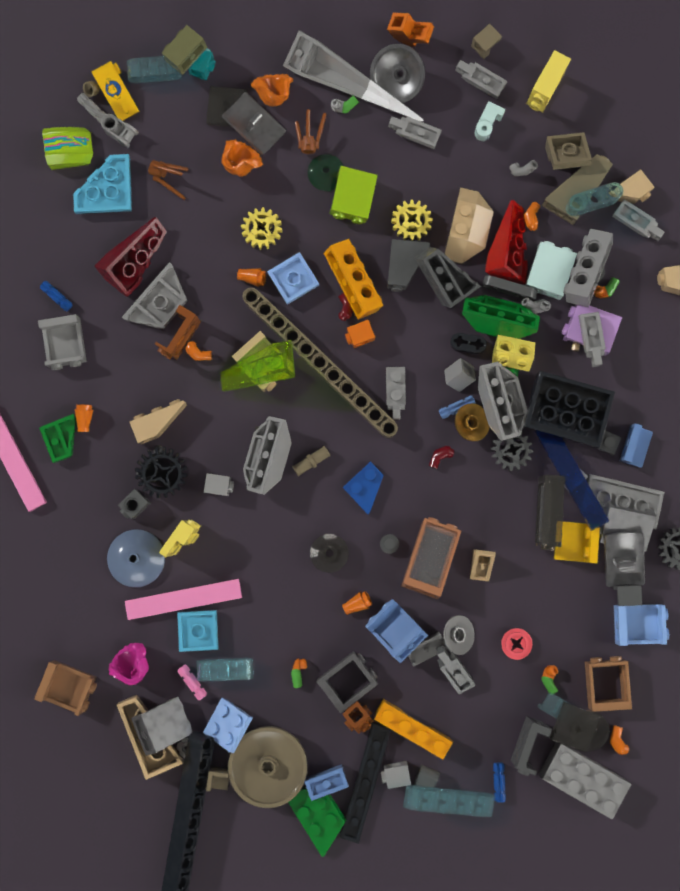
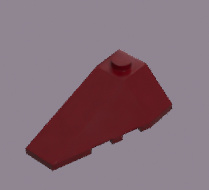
M154 217L106 253L94 267L108 283L128 297L141 283L142 275L151 264L149 261L153 253L158 250L167 231L157 217Z

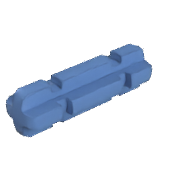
M468 396L465 400H459L448 405L447 408H441L439 414L442 419H445L450 414H456L463 405L476 404L473 396Z

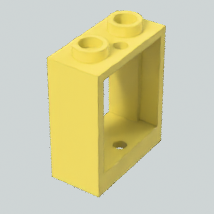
M554 50L527 101L531 109L543 113L571 61L569 57Z

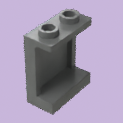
M526 716L511 758L518 772L529 776V774L536 775L537 772L528 763L537 733L549 737L552 730L545 722Z

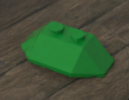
M486 295L465 298L462 311L463 316L476 332L496 337L503 335L520 339L537 333L540 316L534 314L522 304Z

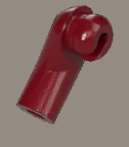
M342 293L339 299L343 304V308L338 316L340 320L346 321L352 317L353 309L345 294Z
M450 446L436 449L429 466L438 469L441 459L446 457L452 458L454 450Z

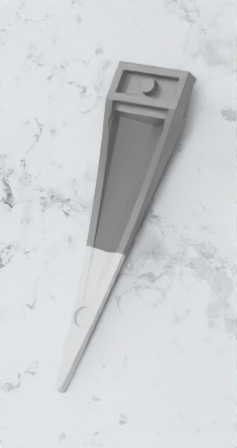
M298 31L283 66L305 78L354 95L415 120L423 121L420 116L319 40L302 31Z

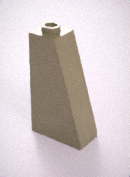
M596 154L592 158L591 166L581 167L548 195L541 206L574 225L613 164L607 157Z

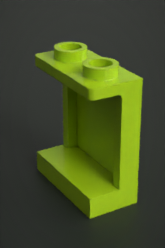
M341 166L338 171V179L329 214L339 220H344V218L350 219L355 224L366 223L378 175Z

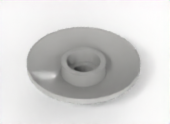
M461 615L450 618L445 625L443 633L447 649L456 655H463L473 645L475 634L470 620Z

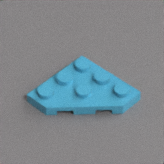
M129 154L109 155L105 163L87 178V182L81 188H78L73 193L75 214L132 211Z

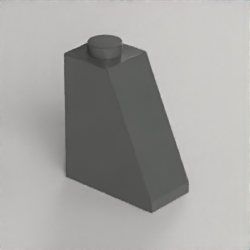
M392 239L387 288H391V291L402 292V290L407 289L419 268L415 257L428 249L430 243Z

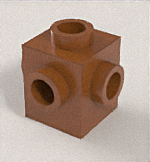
M358 701L349 706L342 714L347 719L344 722L351 732L355 729L358 734L366 732L373 722L370 717L372 712L366 705L361 706Z

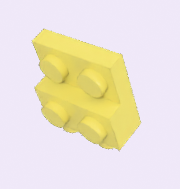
M188 519V521L181 520L159 553L164 557L176 556L182 548L180 544L189 545L195 543L199 537L198 531L201 526L192 519Z

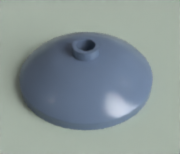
M144 530L123 532L114 539L109 547L107 554L108 568L112 576L125 586H146L156 580L164 568L165 557L159 553L163 546L159 539L150 532ZM132 555L137 557L135 562H132L130 559Z

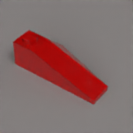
M514 200L510 201L490 248L485 272L490 276L523 285L526 284L528 261L524 260V250H527V244L523 240V233L526 231L524 208Z

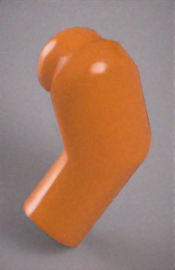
M532 202L524 214L526 226L530 231H535L538 228L536 213L540 209V205L537 202Z
M613 725L610 744L616 753L620 755L627 754L629 746L625 745L621 739L623 727Z

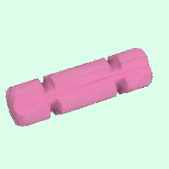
M185 664L177 672L181 677H184L183 681L191 692H195L194 696L196 699L201 700L207 695V692L204 688L200 687V682L193 673L189 672L190 668Z

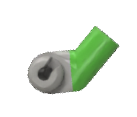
M354 95L347 101L333 99L331 107L335 112L346 114L359 101Z

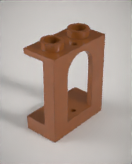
M181 305L176 309V313L184 322L168 347L166 348L155 342V345L159 348L157 351L169 360L172 357L176 360L179 358L201 323L196 314Z

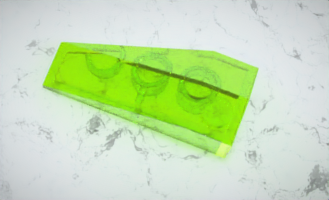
M292 341L273 343L221 372L222 391L294 378Z

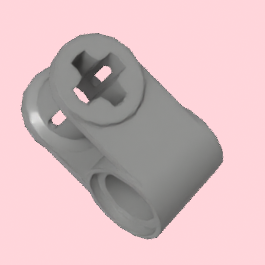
M106 114L101 119V126L104 132L126 148L130 147L129 143L139 133L133 126L112 114ZM109 123H115L112 128H107Z

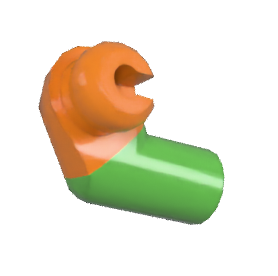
M611 277L607 286L600 287L598 285L594 292L595 297L600 299L611 297L620 281Z
M298 658L294 662L291 671L294 688L303 686L301 669L307 668L306 659Z
M555 665L547 666L541 678L550 695L558 692L553 682L556 674H558V668Z

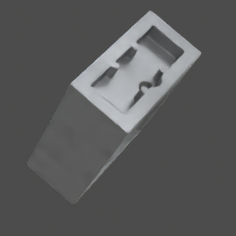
M354 651L317 679L319 686L340 713L378 685L376 673L372 668L368 670L364 665L366 663L364 657L360 653L356 654ZM354 660L370 683L344 702L327 679Z

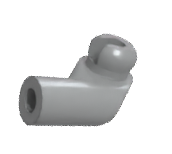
M532 160L523 167H520L519 163H514L509 169L513 176H525L537 169L538 163Z
M526 297L522 300V305L536 314L548 311L551 308V303L545 299L532 301Z

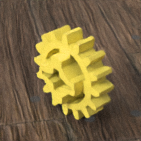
M413 199L410 201V204L403 201V207L397 205V211H393L392 216L395 218H392L391 223L396 224L393 226V231L398 230L397 236L403 235V240L409 237L410 241H413L416 237L419 241L421 240V234L426 237V230L431 229L429 224L432 223L433 218H428L431 215V211L426 212L427 205L421 207V201H418L417 204H414ZM400 216L402 217L401 219L404 220V222L402 223V225H400V222H399ZM422 216H423V218H424V226L422 225V222L420 221V219H421ZM409 219H410V220L415 219V223H414L413 221H412L411 223H409L408 221H409Z
M262 207L261 212H258L257 208L254 209V214L248 212L249 218H243L246 224L241 225V228L246 230L242 232L243 237H247L245 239L246 243L252 242L251 246L253 248L258 245L259 250H262L263 245L269 249L270 243L275 246V239L280 240L281 238L278 233L283 231L279 227L282 223L281 220H277L278 215L274 214L272 216V210L270 209L268 212H265L264 207ZM251 223H252V224H253V229H252L251 232H250L249 229H250V225H251ZM258 225L262 228L265 227L266 233L261 229L259 230ZM272 225H274L273 234L270 232V229L273 227Z

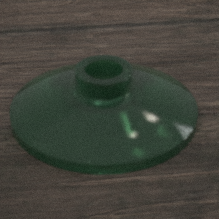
M319 155L309 164L308 179L316 189L332 191L336 188L338 171L343 164L333 155ZM328 168L330 171L328 173H324L323 169Z

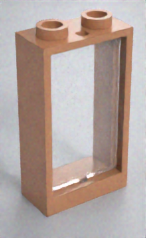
M432 517L424 518L401 587L435 599L441 597L461 534V530H458L457 526L441 524L439 520Z

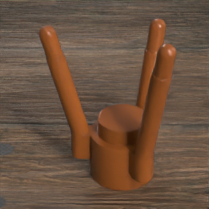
M309 109L306 110V136H303V139L299 123L295 121L299 142L298 149H301L302 153L314 154L316 149H319L326 113H323L316 140H314V136L310 135Z
M153 160L148 169V173L153 176V180L185 200V196L163 181L161 177L164 178L167 172L182 176L183 173L177 170L188 171L189 169Z

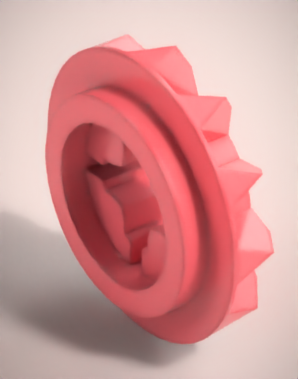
M514 628L504 633L501 646L503 652L509 658L515 660L523 659L532 650L531 636L525 630ZM510 639H520V645L523 649L513 648V643Z

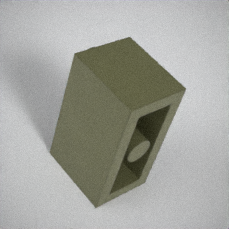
M186 25L177 33L174 40L165 46L162 55L168 64L183 75L207 49V45L199 34Z

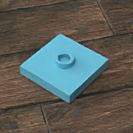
M217 610L177 613L179 652L219 649Z

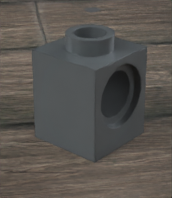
M134 489L118 506L121 508L120 512L124 517L136 519L151 502L138 489ZM132 500H136L138 503V507L134 511L129 507Z

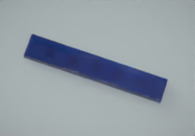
M535 430L536 435L590 530L593 531L609 523L608 517L562 437Z

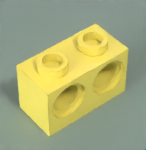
M498 335L493 350L492 363L499 362L502 366L529 372L534 360L535 342Z

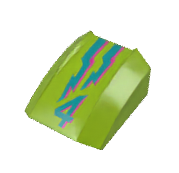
M55 127L43 129L45 158L51 170L90 164L93 149L91 133L86 128Z

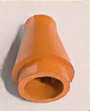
M261 268L239 269L237 279L256 287L264 286L266 271H263Z
M76 404L74 411L78 427L77 431L89 432L94 411L92 410V405Z
M360 591L346 603L342 604V607L348 615L369 609L372 601L366 591Z

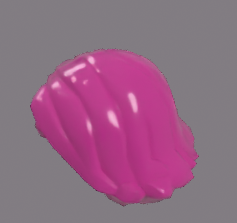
M130 643L125 646L109 664V675L129 686L137 685L149 670L146 648L142 643Z

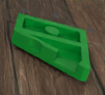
M75 414L39 427L53 463L73 456L76 425Z

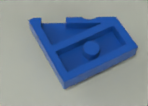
M370 461L343 489L369 514L384 475Z

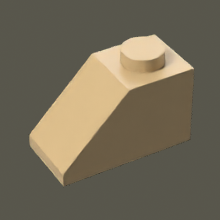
M639 170L612 189L606 197L608 200L620 202L627 200L635 204L639 200L644 202L651 196L650 192L655 187L643 171Z

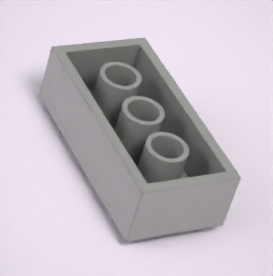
M559 740L554 744L539 772V776L546 782L612 820L631 786V783L625 778Z

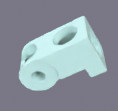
M488 101L475 129V137L478 140L486 141L489 139L495 120L501 121L505 109Z

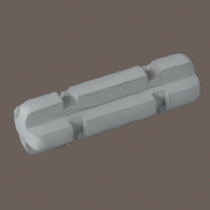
M81 93L77 97L78 102L101 123V119L106 113L89 99L85 93Z

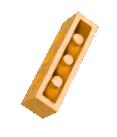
M349 239L330 245L324 252V255L357 319L359 320L376 313L384 305L380 295L377 294L373 286V281L365 270L363 262L360 261L354 245L351 244Z

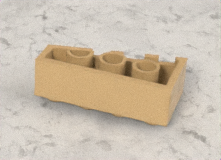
M138 695L118 702V710L146 780L183 764L184 759L179 755L173 744L157 753L145 755L131 718L147 712L148 709Z

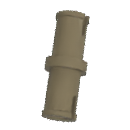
M323 446L313 454L306 455L305 459L293 465L292 468L299 477L312 467L316 468L318 463L330 457V453Z

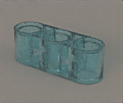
M163 56L127 60L128 81L131 83L172 81L182 78V74L168 64Z
M613 182L575 194L566 204V212L570 216H578L613 205L623 195V187L619 183ZM609 191H614L616 193V197H612L609 194ZM590 197H596L598 199V203L591 201ZM572 202H577L580 208L573 207Z
M253 658L197 660V681L253 679Z

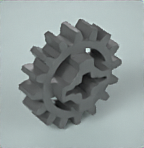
M521 432L520 436L514 437L521 444L514 442L513 438L504 440L505 446L500 451L499 448L502 441L500 439L493 440L492 443L496 446L490 450L495 451V454L491 457L498 459L495 464L501 463V469H505L508 466L509 471H512L513 467L516 470H520V464L524 467L527 466L525 460L530 461L532 458L528 454L533 453V450L529 449L532 442H526L528 436L522 437ZM510 446L511 448L519 447V449L513 452V454L508 452L504 453L505 451L510 449ZM522 450H524V455L522 459L519 460V454ZM502 457L510 459L512 463L506 462Z
M671 528L670 534L664 532L665 538H659L662 545L657 546L658 549H661L658 556L664 557L661 561L662 563L669 562V568H673L675 565V569L680 570V562H678L680 560V552L673 546L680 545V537L676 541L671 540L675 536H680V528H677V532L674 528Z

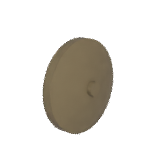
M263 726L250 730L243 735L235 752L230 754L228 763L230 782L236 793L251 805L261 808H274L284 805L299 793L307 775L305 751L298 739L282 728Z

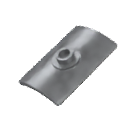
M244 92L222 115V118L261 155H264L286 132L247 92Z
M617 532L605 535L606 586L644 585V534L641 532Z

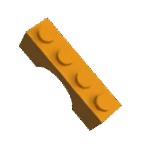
M385 699L382 700L374 714V720L441 759H444L453 743L447 735L417 721Z

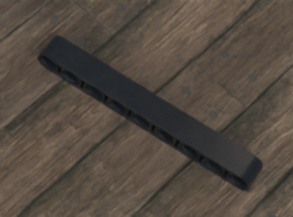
M198 731L190 734L187 743L161 891L189 890L214 748V738Z

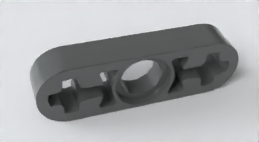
M488 275L484 277L482 284L484 288L521 299L528 297L532 301H535L538 292L532 287Z

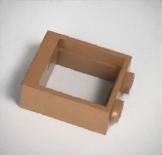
M611 656L610 660L594 657L590 658V661H585L588 709L592 712L632 709L628 661L622 659L621 656ZM619 666L622 699L595 700L593 667Z

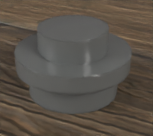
M387 534L380 540V547L385 553H394L399 548V540L396 536Z

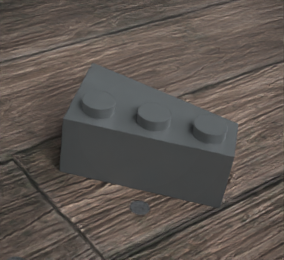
M429 247L415 257L416 262L442 306L452 308L481 287L437 248Z

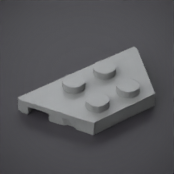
M170 262L122 316L125 321L164 329L177 314L176 309L178 306H184L188 300Z

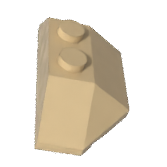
M460 188L445 250V255L454 263L463 264L486 247L494 211L479 192Z

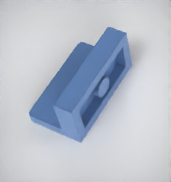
M636 423L630 425L619 461L639 468L643 467L653 432L643 429L642 425Z
M342 764L308 776L305 779V785L311 801L349 787Z

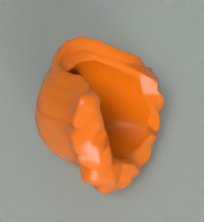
M288 74L265 75L257 77L251 83V87L257 91L265 105L275 107L288 99L290 83L293 82V78Z
M236 139L226 141L221 163L230 174L243 177L253 168L262 166L260 154L252 149L251 146Z

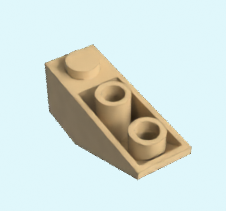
M180 399L174 400L169 403L170 406L162 408L160 406L152 409V413L148 415L143 413L133 417L134 420L130 421V425L137 443L142 445L159 438L187 406L186 402L180 401Z

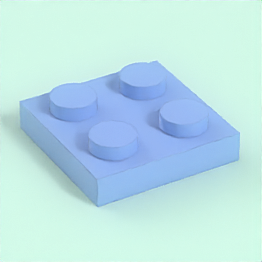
M300 252L267 271L287 305L319 286L317 279Z
M221 698L203 733L212 736L214 741L228 752L234 753L253 717L226 698Z

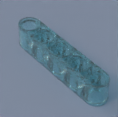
M407 785L403 807L414 811L492 817L495 795L485 792Z

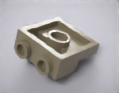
M584 132L547 136L545 149L548 160L552 163L553 170L591 166L592 158Z

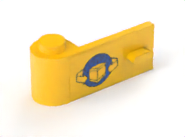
M109 61L91 71L117 118L124 121L139 112L119 76L122 72L117 63L112 64Z

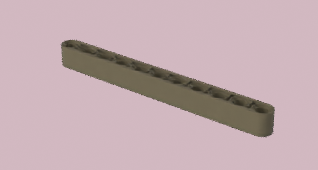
M247 288L243 292V300L246 306L385 438L395 436L398 429L396 422L255 288ZM250 294L257 296L254 302L247 301V297ZM269 307L271 310L269 314L263 315L260 313L261 309ZM275 321H284L283 327L276 328L274 326ZM290 333L298 335L295 341L287 339ZM309 346L312 350L309 354H303L301 352L302 347ZM323 359L325 365L319 368L315 366V361ZM331 372H337L339 378L332 381L328 378V375ZM350 385L353 391L350 394H345L342 391L343 386ZM364 398L367 404L364 407H359L356 405V400ZM372 411H377L380 414V418L376 421L372 420L369 414ZM386 424H391L394 427V432L387 434L384 432L383 427Z

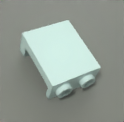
M549 241L540 242L525 286L536 289L539 294L560 300L564 296V287L568 283L577 253L567 247H556L554 243Z

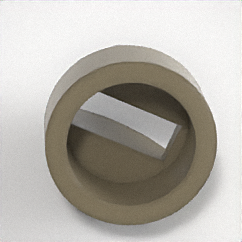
M88 81L83 84V91L88 97L96 96L99 93L100 87L95 81Z

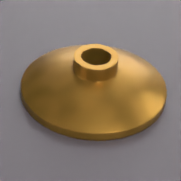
M473 403L466 404L459 408L456 413L455 426L458 433L464 439L472 442L479 441L487 435L490 426L488 425L485 411L481 406Z

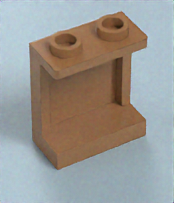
M53 660L49 662L34 699L40 702L45 700L75 712L74 715L79 716L83 712L85 713L89 707L90 701H88V698L97 687V683H95L97 677Z

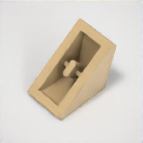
M473 549L470 579L489 581L496 552Z

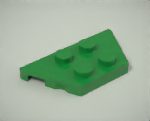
M302 787L299 793L288 803L321 857H324L346 819L331 794L311 801L307 787Z

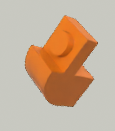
M393 13L387 30L397 41L416 47L417 43H429L434 26L430 22H415L409 13Z

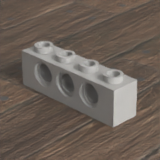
M590 229L588 236H584L582 242L583 249L578 252L576 267H572L570 272L571 280L564 287L563 293L566 294V302L589 308L613 245V233Z

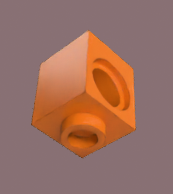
M369 320L347 327L345 337L348 345L352 344L353 348L375 341V335Z

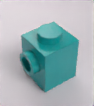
M207 48L189 67V74L207 81L210 71L213 72L216 64L213 53Z

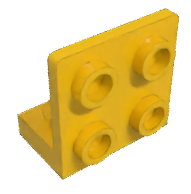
M557 521L554 559L597 563L600 524Z

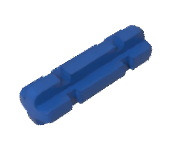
M44 281L40 285V289L47 293L63 310L69 311L73 306L48 281Z
M502 762L493 763V771L495 772V801L505 802L504 764Z

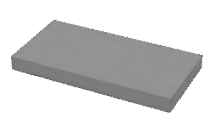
M588 474L580 512L601 516L602 507L606 506L607 501H611L612 505L644 512L645 508L654 510L657 516L653 529H657L665 492Z

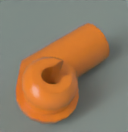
M193 341L187 343L186 352L195 361L212 360V351H200Z

